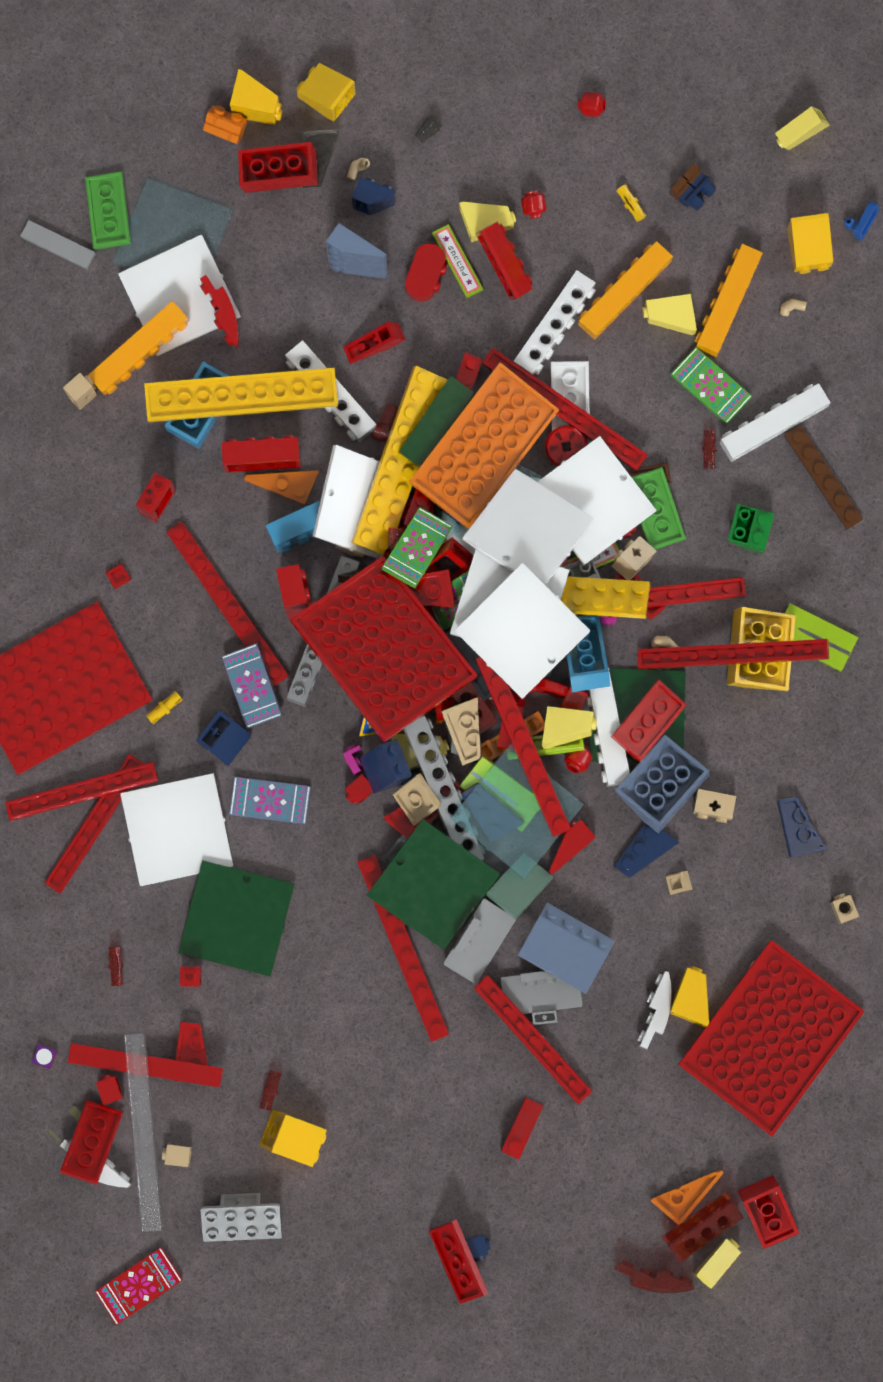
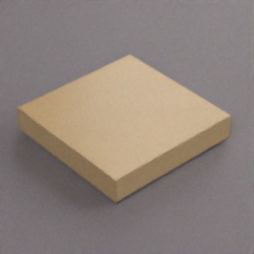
M421 773L417 774L392 794L413 826L419 824L422 819H425L442 806Z

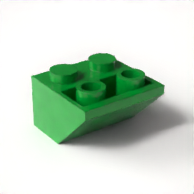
M737 504L728 541L743 549L763 554L774 513Z

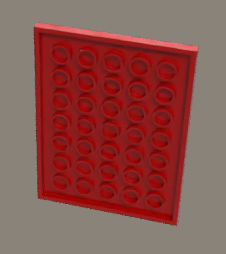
M384 556L290 619V622L383 742H386L473 681L478 675L406 583L382 570L387 560Z
M98 601L0 655V744L17 775L24 773L153 701Z
M770 940L710 1020L708 1026L704 1028L678 1063V1066L773 1137L865 1011L774 941Z

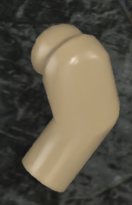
M360 158L350 164L346 179L355 181L357 173L370 166L369 159Z
M789 299L781 304L780 314L782 316H789L790 311L793 309L805 311L807 302Z
M655 636L651 641L653 648L679 647L668 636Z

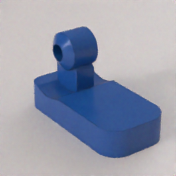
M870 202L862 214L860 222L851 217H847L844 220L845 228L854 231L856 239L861 241L864 239L878 214V204Z

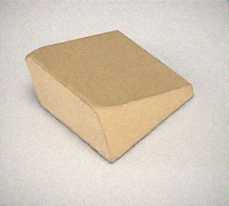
M688 871L665 876L670 895L692 890Z

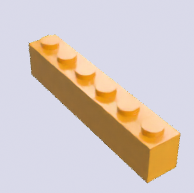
M657 241L653 245L649 244L644 249L643 256L640 259L636 257L630 264L631 268L627 272L625 270L622 271L617 277L618 281L614 285L611 283L605 289V294L601 298L598 296L592 302V308L589 311L584 310L578 317L580 319L578 325L594 340L672 262L673 256Z
M744 244L741 245L740 249L736 248L732 259L735 261L732 266L728 265L724 274L727 276L725 283L721 281L717 290L720 293L718 299H713L710 306L712 312L710 316L706 315L702 324L705 328L703 332H698L695 342L698 343L696 347L699 350L717 357L763 252Z
M171 301L95 368L88 377L104 395L107 393L109 395L112 394L121 381L125 382L131 377V372L135 369H140L146 363L145 360L148 357L155 356L164 343H170L175 333L183 331L188 326L189 319Z

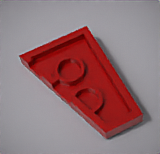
M180 1023L175 1060L208 1066L201 1024Z

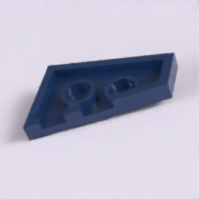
M798 797L777 801L789 858L828 850L818 836L819 833L816 828L813 827L808 819L809 816Z
M645 823L614 867L630 878L679 842L663 830L658 834Z

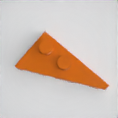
M319 471L245 475L244 481L305 506Z
M717 1170L654 1197L650 1201L680 1226L722 1176L723 1172Z

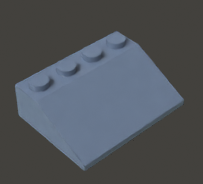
M338 223L326 240L330 268L338 273L341 271L345 274L386 279L388 276L386 253Z
M664 735L618 786L615 792L647 825L659 834L707 780L709 770Z
M547 903L518 956L586 994L615 941Z

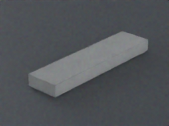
M28 220L20 235L22 239L88 270L96 255L94 251Z

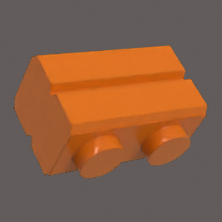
M212 106L206 115L203 131L238 144L243 138L247 119L243 118L239 113L226 111L222 106Z

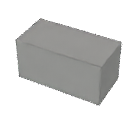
M556 1010L532 1013L533 1025L557 1023Z

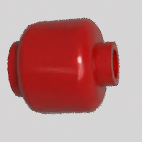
M585 92L581 99H578V110H581L582 115L585 117H599L602 112H605L606 99L599 92Z
M539 190L524 193V197L521 198L523 214L530 216L531 219L542 217L541 213L547 210L545 196L539 193Z
M584 745V751L568 752L565 756L566 768L572 773L579 774L585 772L589 767L593 756L587 746Z

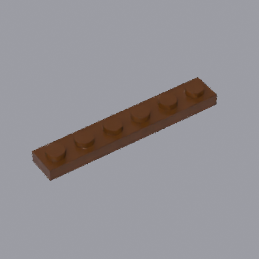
M800 425L785 434L784 437L845 529L848 530L861 522L863 518L802 426Z

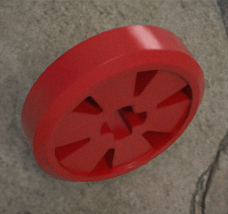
M560 426L548 435L545 451L550 461L560 466L562 461L568 460L586 447L587 442L582 432L572 426ZM567 441L570 442L569 447L571 450L563 452L561 444L563 442L567 443Z
M543 678L536 685L537 691L535 692L556 698H565L570 688L560 682Z

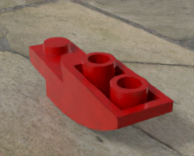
M204 275L200 278L202 283L200 288L205 295L209 294L211 297L210 303L214 310L219 309V311L214 313L216 318L214 323L219 330L223 329L226 335L223 337L228 345L231 346L233 344L236 349L239 347V330L232 303L223 286L216 290L207 275Z

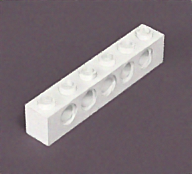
M576 271L514 362L533 376L534 374L538 375L544 367L542 363L545 358L549 360L552 356L554 345H559L565 336L563 332L566 328L570 329L575 322L573 319L577 313L580 315L585 308L584 302L586 299L593 297L596 292L594 289L596 282ZM579 292L582 297L574 298L572 293ZM563 307H569L571 309V312L565 314L562 312L561 309ZM553 322L560 323L561 327L558 329H554L551 326V324ZM547 337L550 339V343L543 344L540 339ZM533 352H537L540 355V357L538 359H532L530 357V354Z
M303 340L285 355L287 360L285 363L292 371L294 369L300 371L326 368ZM302 362L310 363V366L306 369L300 367ZM336 379L338 405L344 403L347 405V408L343 411L338 410L337 407H326L325 409L329 413L332 411L336 416L334 418L341 427L344 425L348 429V436L353 441L356 439L360 443L377 429L376 424ZM353 417L359 419V422L355 425L349 423V420Z

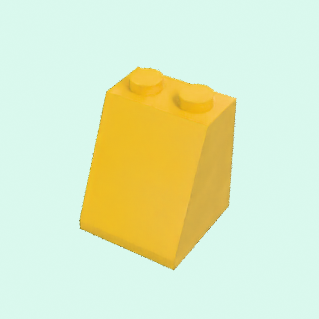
M318 63L316 67L313 66L305 82L301 81L297 87L298 98L333 123L356 94L355 82L352 79L321 63Z
M238 69L230 102L231 112L239 113L243 118L250 121L276 126L277 120L281 121L283 112L278 96L243 70Z
M823 213L791 218L787 227V234L794 272L806 274L812 269H818V271L828 270L833 264L829 214Z
M692 966L684 969L669 1014L702 1027H707L709 1024L706 975L702 973V969Z
M272 1109L259 1146L275 1154L313 1167L319 1158V1149L326 1140L327 1130Z

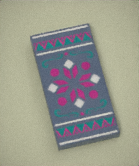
M258 643L222 656L247 729L283 716Z
M234 777L229 815L306 825L311 786Z

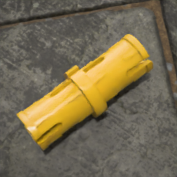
M623 185L616 190L625 203L624 207L629 209L636 222L646 217V214L638 204L639 200L637 197L634 198L627 185Z
M174 691L165 700L158 702L159 705L145 716L154 725L165 714L168 715L170 710L183 700Z

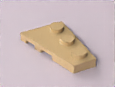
M475 697L441 711L462 765L481 758L478 697Z

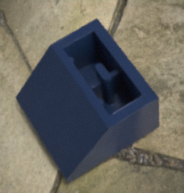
M360 177L352 196L353 209L372 215L395 205V190L391 186L386 184L382 186L371 178L366 177L364 179Z
M219 710L197 738L196 742L229 766L251 738V735Z

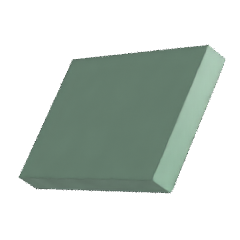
M523 853L486 893V896L516 920L551 882L553 876Z

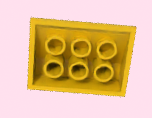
M747 607L737 608L733 613L730 644L793 641L796 615ZM791 661L728 665L726 685L788 691Z

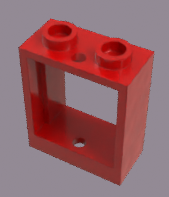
M155 472L136 503L139 513L157 523L176 492L173 483Z
M452 537L442 544L424 574L441 571L433 563L447 555L461 567V569L450 576L452 582L470 570L474 555Z

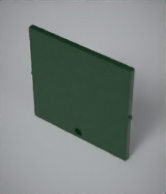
M450 376L398 453L420 467L476 393Z
M609 668L620 724L658 679L685 703L686 671ZM685 708L655 745L666 735L684 750ZM592 730V736L589 737V749L593 756L591 762H598L597 753L600 752L599 745H595L593 737L596 730ZM625 750L628 763H640L634 760Z
M422 819L366 896L402 920L403 924L409 925L438 947L445 950L500 876V873L466 850L462 844L459 845L436 827Z
M202 860L178 953L271 977L281 936L285 931L284 924L295 884Z

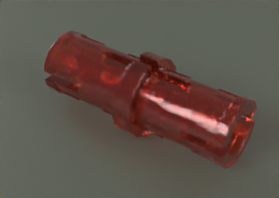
M704 430V447H702V452H704V469H708L709 461L710 469H715V452H717V447H715V430H711L710 438L709 430Z
M121 946L108 947L110 961L108 969H110L111 986L124 985L122 978V968H124V965L121 964Z
M270 1070L267 1085L263 1088L264 1095L259 1108L265 1109L266 1102H268L266 1108L268 1111L272 1110L275 1094H278L277 1087L282 1073L277 1072L275 1080H273L275 1071Z

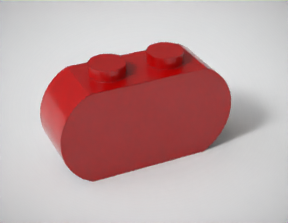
M424 244L417 248L405 280L406 293L415 301H428L441 288L442 282H439L441 275L445 276L448 265H446L445 253L439 246Z

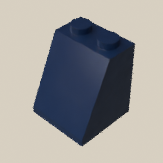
M398 739L381 744L360 758L374 794L403 785L412 776Z

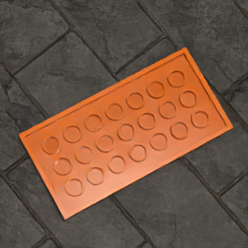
M498 363L409 480V483L463 526L470 529L487 507V503L493 499L559 409L502 363Z

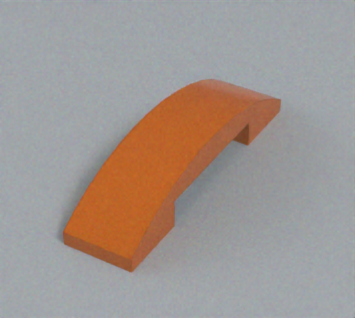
M539 711L523 719L531 737L544 731L545 721ZM499 735L480 744L481 757L484 755L490 761H493L507 753V750L497 748Z

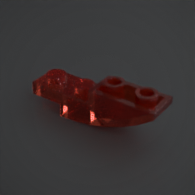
M625 1260L622 1263L617 1262L614 1268L632 1277L631 1286L651 1292L681 1293L694 1290L695 1287L691 1284L692 1280L683 1276L677 1279L672 1276L673 1272L664 1268L661 1271L656 1270L654 1277L651 1276V1271L644 1268L638 1271L633 1268L634 1264Z

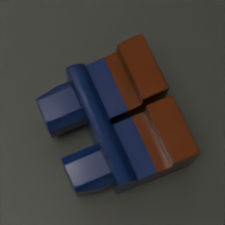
M694 163L671 188L670 195L684 206L688 207L690 205L698 211L705 202L698 195L702 192L709 198L716 188L710 182V177L703 174Z

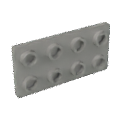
M483 899L445 959L444 965L476 984L516 920L500 907Z
M546 971L501 978L502 991L523 1014L582 1007L581 991Z
M261 1193L222 1194L220 1206L201 1207L204 1242L282 1238L280 1204H261Z

